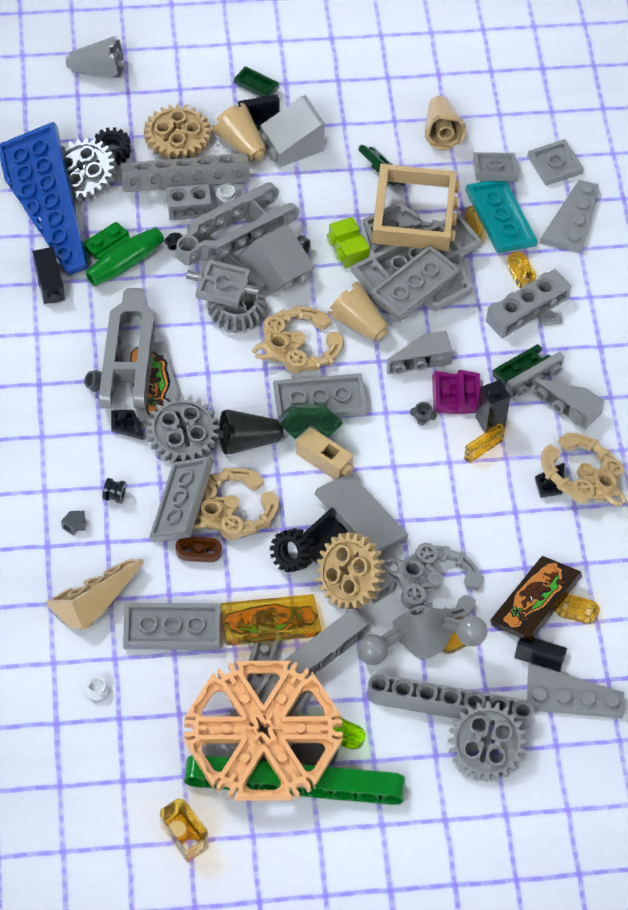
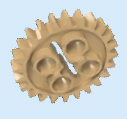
M169 104L167 110L160 107L161 112L154 111V117L148 116V122H145V143H148V149L153 148V154L159 152L160 158L165 155L167 159L175 157V159L180 157L187 158L189 155L195 157V152L201 155L202 149H207V143H210V122H207V116L202 117V111L196 113L195 107L188 110V105L180 108V105L177 104L176 108H173Z
M353 532L340 533L338 537L331 538L332 543H325L327 551H320L323 559H318L316 562L321 564V568L315 571L321 573V576L316 581L323 583L319 590H326L324 598H331V604H338V608H362V605L370 604L369 599H376L374 591H381L378 582L385 581L380 577V574L385 573L386 570L381 569L380 565L385 560L378 559L382 552L374 551L377 544L370 543V537H363V534Z

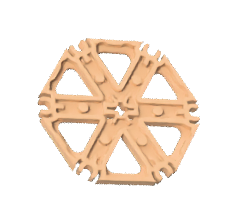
M235 661V666L231 662L228 664L229 674H224L219 668L217 669V678L213 672L185 716L184 728H192L193 731L184 733V742L211 787L214 789V786L217 784L218 793L221 792L222 788L228 787L230 788L228 798L232 799L234 797V801H293V796L296 799L299 798L298 787H304L308 793L311 791L310 783L313 785V788L316 787L342 743L343 732L333 730L335 727H342V716L313 672L308 678V668L302 674H298L295 672L298 668V663L296 662L291 666V661ZM250 674H276L280 678L264 705L246 679ZM306 691L314 695L324 710V716H288L299 696ZM223 692L239 717H203L202 711L214 693ZM259 724L264 728L269 727L268 736L263 732L258 733ZM208 743H239L224 769L220 772L213 770L202 752V747ZM288 743H321L325 747V751L315 768L311 771H305ZM263 755L281 782V786L276 790H251L246 786L247 780Z

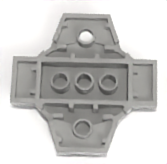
M397 202L384 209L382 226L444 232L446 219L442 221L432 219V223L424 222L420 219L419 214ZM457 213L456 226L451 227V230H455V240L450 241L449 251H437L459 267L461 275L424 303L425 306L435 312L470 295L472 292L465 268L462 266L464 256L482 247V240L459 213ZM374 214L363 219V226L371 247L369 257L351 266V272L368 293L424 250L422 248L373 244Z

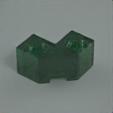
M325 402L293 403L277 418L279 424L294 439L310 424L327 438L343 424L341 417Z

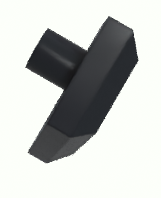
M111 410V432L141 440L144 439L143 431L134 410Z
M561 463L555 467L559 470L558 474L564 479L565 464ZM544 472L535 476V483L540 498L562 495L563 491L559 490L552 480L546 479Z

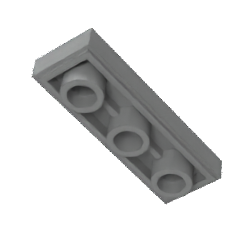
M559 351L507 381L506 390L511 396L510 398L515 395H523L529 387L534 385L537 378L545 380L550 375L556 376L563 369L562 365L565 356Z

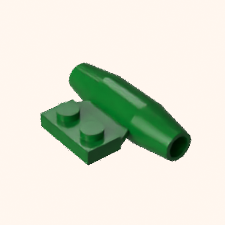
M117 222L112 223L83 242L85 251L95 260L99 259L85 272L88 281L93 286H97L125 273L146 259L164 242L163 234L158 228L154 227L130 238L129 232Z

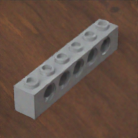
M246 153L120 163L123 192L165 189L166 187L196 184L214 185L250 182L249 160Z

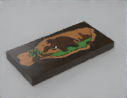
M541 556L490 619L491 625L531 642L582 578L581 571Z

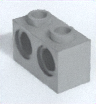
M209 184L166 187L169 221L198 218L212 210Z

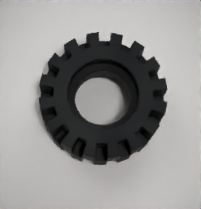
M108 127L105 132L101 129L99 134H95V139L98 143L102 141L105 146L111 144L119 146L116 149H110L115 156L114 160L118 166L121 165V161L125 163L127 158L129 159L131 153L130 137H128L126 132L123 133L122 129L117 131L116 127H113V130H110Z
M297 528L277 533L275 535L276 538L272 539L271 543L275 545L270 546V550L274 551L270 556L271 558H276L273 562L275 565L280 564L278 569H285V572L288 573L305 569L308 565H311L312 561L310 559L315 557V554H312L311 551H315V546L311 547L310 544L314 541L313 539H307L310 535L303 533L304 530H297ZM289 542H293L297 548L298 554L296 559H293L288 553Z

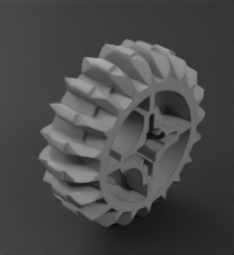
M260 288L259 296L246 293L242 297L238 308L226 305L220 306L221 304L207 301L208 314L212 322L217 323L218 328L224 326L226 332L229 329H233L234 333L241 329L244 333L246 328L252 330L254 325H259L260 320L264 318L266 298Z

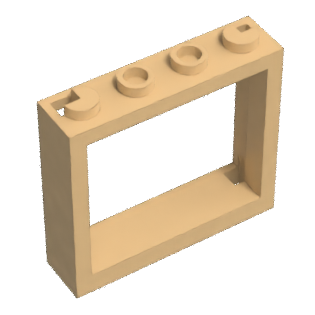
M380 164L372 243L422 249L431 245L436 250L449 251L450 241L455 240V230H451V227L456 226L457 213H453V209L457 210L459 198L455 196V193H459L460 180H456L457 171ZM387 181L449 188L444 232L382 226Z

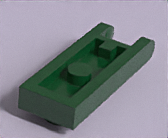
M359 146V152L372 163L371 167L375 171L380 172V164L393 165L374 147ZM388 182L389 184H391V185H393V186H395L396 184H397V185H401V186H405V184H406V183H398V182Z
M537 344L493 369L492 376L497 381L501 380L506 388L507 381L551 357V355L542 358L539 355L542 347Z

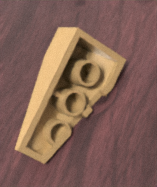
M128 559L103 572L104 576L89 578L83 581L85 584L83 587L74 590L70 587L46 601V604L69 628L87 629L93 625L94 620L101 617L144 564L143 559Z

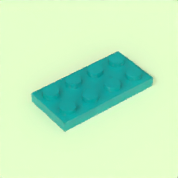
M486 181L466 186L465 191L497 253L536 246L537 239L507 181Z

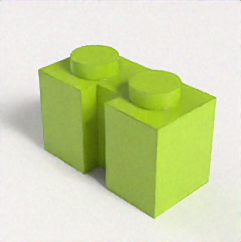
M353 217L330 223L329 233H327L328 243L330 246L333 245L336 258L339 262H342L345 269L368 258L370 251L364 236L360 235V229Z

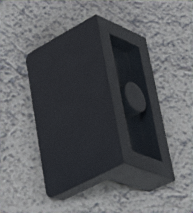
M278 94L238 101V107H241L240 103L246 105L258 131H260V125L280 111Z
M330 508L304 532L310 535L307 538L308 540L313 539L314 541L310 545L311 547L315 546V551H311L312 554H315V557L312 559L315 562L318 559H323L320 551H327L325 543H332V537H338L340 533L346 534L349 532L335 519L336 510L334 508Z
M520 638L514 658L560 672L567 648L537 638H533L531 642Z

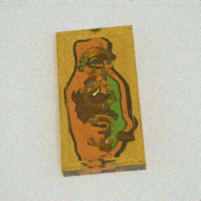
M314 594L220 603L227 646L310 638L322 632Z

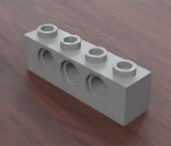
M556 269L548 273L545 272L535 281L526 283L515 293L508 294L500 302L491 304L487 310L486 322L503 339L538 318L540 306L548 307L542 310L544 313L569 299L572 285Z

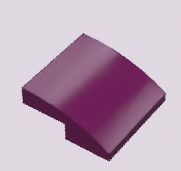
M458 370L456 374L434 371L432 374L434 412L446 414L476 413L480 390V373Z

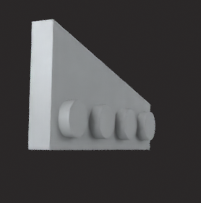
M578 180L540 238V244L578 253L582 252L599 184Z
M528 664L527 701L532 703L534 711L623 718L624 692L537 665Z

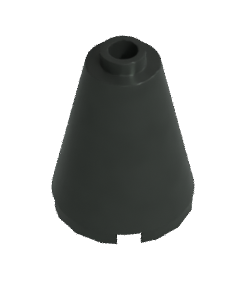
M230 409L221 412L219 431L223 432V438L219 439L221 450L224 454L231 455L276 443L283 437V425L277 419Z

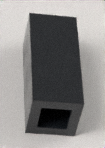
M54 247L33 250V264L43 304L64 301V286Z
M501 380L481 386L479 390L475 418L485 435L506 427L511 396Z

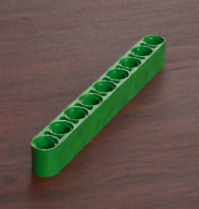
M188 756L186 759L184 783L192 787L213 789L193 756ZM205 756L213 770L217 772L222 771L230 759L226 757ZM259 761L247 780L246 786L251 790H276L281 786V782L268 761ZM301 764L305 771H311L315 768V765ZM327 767L315 788L310 783L311 791L309 793L304 787H298L297 790L300 793L299 797L399 805L404 802L405 776L392 772ZM224 787L222 790H230V788Z

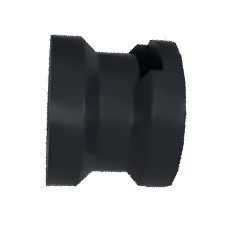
M107 478L103 488L102 499L106 501L112 499L116 503L121 504L126 492V481L116 482L113 478Z

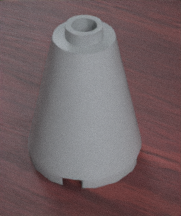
M117 36L73 50L69 52V56H66V66L75 73L121 78L124 73V67H120L121 60H124L121 42L117 39Z

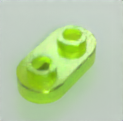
M342 718V727H335L333 729L336 732H343L341 746L351 750H356L363 746L366 733L362 727Z

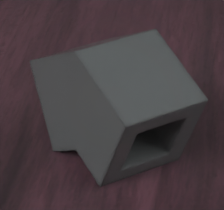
M69 511L61 520L62 529L71 535H74L77 531H85V511Z

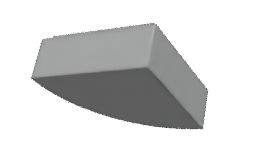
M539 307L538 318L540 326L562 324V318L558 313L551 310L543 313L542 310L548 307Z

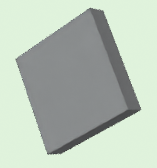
M566 139L528 151L527 157L545 186L583 174L584 168Z
M473 152L476 181H518L515 153Z

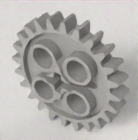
M87 137L83 143L78 138L75 145L70 141L69 148L62 146L73 199L76 198L78 203H81L82 198H85L89 202L90 196L97 199L98 192L105 194L103 188H110L108 181H114L115 179L112 174L117 173L115 166H117L114 160L115 156L109 147L105 146L102 141L98 143L95 138L90 142Z
M183 395L180 396L178 401L172 396L170 403L163 399V407L156 404V412L150 411V418L147 419L148 427H146V434H149L147 435V442H152L151 450L157 449V456L164 454V461L171 457L173 462H177L178 459L186 461L187 459L192 460L195 457L203 458L202 453L209 456V448L215 449L216 443L214 441H218L219 435L217 433H219L220 426H217L218 418H213L215 411H208L209 404L201 406V399L192 402V396L188 400H184ZM176 413L180 414L182 428L186 432V440L189 447L185 445L183 431L179 428V419ZM191 415V416H194L195 418H194V419H187L186 416ZM165 421H172L173 424H171V425H166L164 422H165ZM200 435L202 438L195 439L192 436ZM173 440H176V441H179L180 443L174 445V444H171L170 442L173 441Z
M489 701L486 702L485 708H482L480 703L477 702L476 710L467 706L468 714L459 712L462 720H453V724L457 729H449V733L455 736L448 739V743L454 744V747L448 751L449 753L457 754L452 761H461L458 767L459 770L465 767L468 769L466 776L474 772L476 773L475 779L477 781L481 775H484L486 782H488L490 775H493L494 779L498 781L499 773L508 777L507 769L516 771L513 763H522V759L518 754H526V750L520 748L521 745L528 743L527 740L521 739V736L526 734V730L518 729L523 722H514L516 713L510 716L507 715L509 707H505L501 711L499 710L498 702L494 708L490 707ZM476 720H481L485 723L486 729L480 733L476 732L472 728V723ZM493 720L495 725L491 741L494 742V745H489L485 761L481 763L480 757L484 742L480 740L481 738H486L490 722ZM499 727L507 728L509 730V737L507 739L498 738L496 736V729ZM468 744H476L479 747V753L476 756H469L466 753L465 748ZM494 750L501 752L503 760L500 763H493L489 758L490 752Z

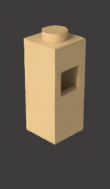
M309 427L296 441V454L334 480L344 475L346 476L353 471L354 455L312 427Z

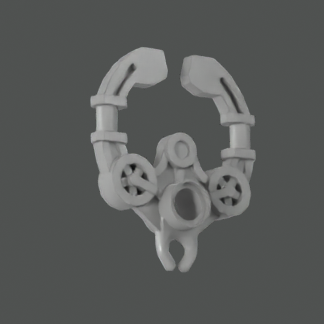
M431 543L420 544L415 553L404 560L398 558L386 559L385 563L387 565L394 563L398 566L396 571H392L387 565L384 566L392 577L398 579L403 590L401 602L408 609L417 606L432 608L433 603L425 601L426 592L424 589L436 590L442 586L444 581L443 575L432 568L437 560L445 562L447 558L456 561V566L461 567L466 572L464 584L468 590H479L482 581L481 572L475 563L465 555V552L461 551L459 553L450 550L448 546H436ZM407 571L413 572L415 575H411ZM463 595L458 600L456 608L448 609L444 607L443 609L450 610L453 618L460 620L472 613L476 600L468 595Z

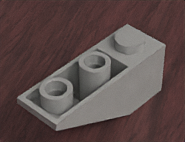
M447 330L426 333L388 358L387 375L424 370L425 368L437 366L444 367L451 364L453 349Z
M539 378L535 380L533 394L585 430L602 414L604 400L587 388Z

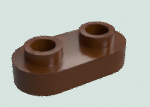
M191 536L178 539L175 551L177 557L183 561L211 563L221 558L222 545L215 538Z

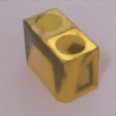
M176 799L160 810V827L187 863L208 850V831L185 800ZM173 821H181L185 824L186 831L182 836L176 837L169 828ZM193 839L198 842L185 851L183 847L185 841Z

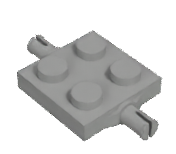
M209 259L201 273L188 270L186 279L198 281L196 298L234 308L239 307L240 301L246 293L259 296L260 287L248 285L251 269Z

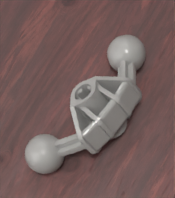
M417 606L393 620L394 628L384 635L371 634L362 638L358 644L357 651L359 658L364 663L377 665L387 657L388 648L399 641L414 656L430 658L444 650L453 632L457 633L459 640L464 645L478 646L486 639L488 629L486 623L478 616H466L462 620L453 618L450 610Z

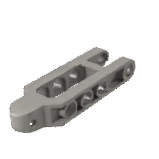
M267 182L192 220L190 232L177 241L175 256L184 265H191L200 260L208 261L210 259L219 261L252 244L256 239L286 224L292 223L299 215V209L293 203H288L282 207L278 206L265 212L262 208L274 202L279 195L277 187L271 182ZM242 218L249 222V224L245 223L243 227L233 232H227L224 237L216 241L204 240L199 243V240Z
M127 288L124 290L122 303L110 311L99 391L100 408H112V397H115L116 383L134 382L133 407L137 409H146L156 322L154 311L147 306L143 288ZM129 314L132 316L140 315L142 322L137 362H117L120 358L118 353L119 344L122 342L121 326H124L129 321Z

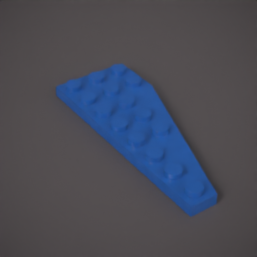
M51 122L0 143V161L4 180L10 186L14 195L44 237L46 243L50 247H54L56 258L69 275L88 269L89 265L57 125Z

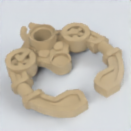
M296 305L293 306V309L287 311L285 309L280 310L274 316H269L265 319L263 325L264 342L257 344L252 350L253 354H256L259 349L266 352L264 355L256 354V359L281 361L289 372L301 373L302 371L319 370L324 365H333V361L337 359L341 352L343 338L339 332L328 333L326 345L329 350L323 352V357L316 358L314 355L307 357L303 351L298 350L305 344V334L300 331L286 332L285 324L290 323L291 318L297 317L298 320L309 319L316 328L324 330L331 325V320L326 313L318 309Z
M566 433L559 438L558 443L564 450H573L578 446L587 449L589 452L593 450L599 455L597 459L602 462L600 469H596L588 463H581L576 471L580 479L574 482L570 481L567 477L563 479L558 474L559 470L554 465L559 458L560 450L552 444L543 449L541 465L546 475L545 478L552 480L559 490L570 495L577 503L585 504L592 498L597 501H608L612 505L620 507L622 503L625 504L627 502L625 495L618 488V480L624 471V466L613 456L609 449L602 447L597 439L578 433ZM613 496L620 497L621 502L614 500Z
M226 467L218 474H210L196 518L200 522L199 524H194L193 529H216L220 531L221 536L225 539L237 540L242 536L257 534V531L264 527L266 529L271 527V522L277 514L279 499L273 491L265 492L261 495V506L265 512L260 514L259 520L252 522L250 519L243 522L238 516L233 515L239 509L240 500L237 496L217 497V488L221 487V482L225 480L229 482L242 481L247 488L253 491L258 490L264 485V480L259 473L249 469Z

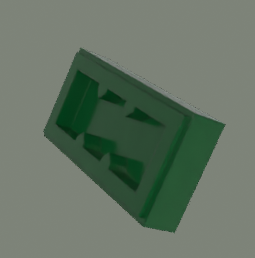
M246 66L234 78V84L260 97L271 96L279 88V82Z

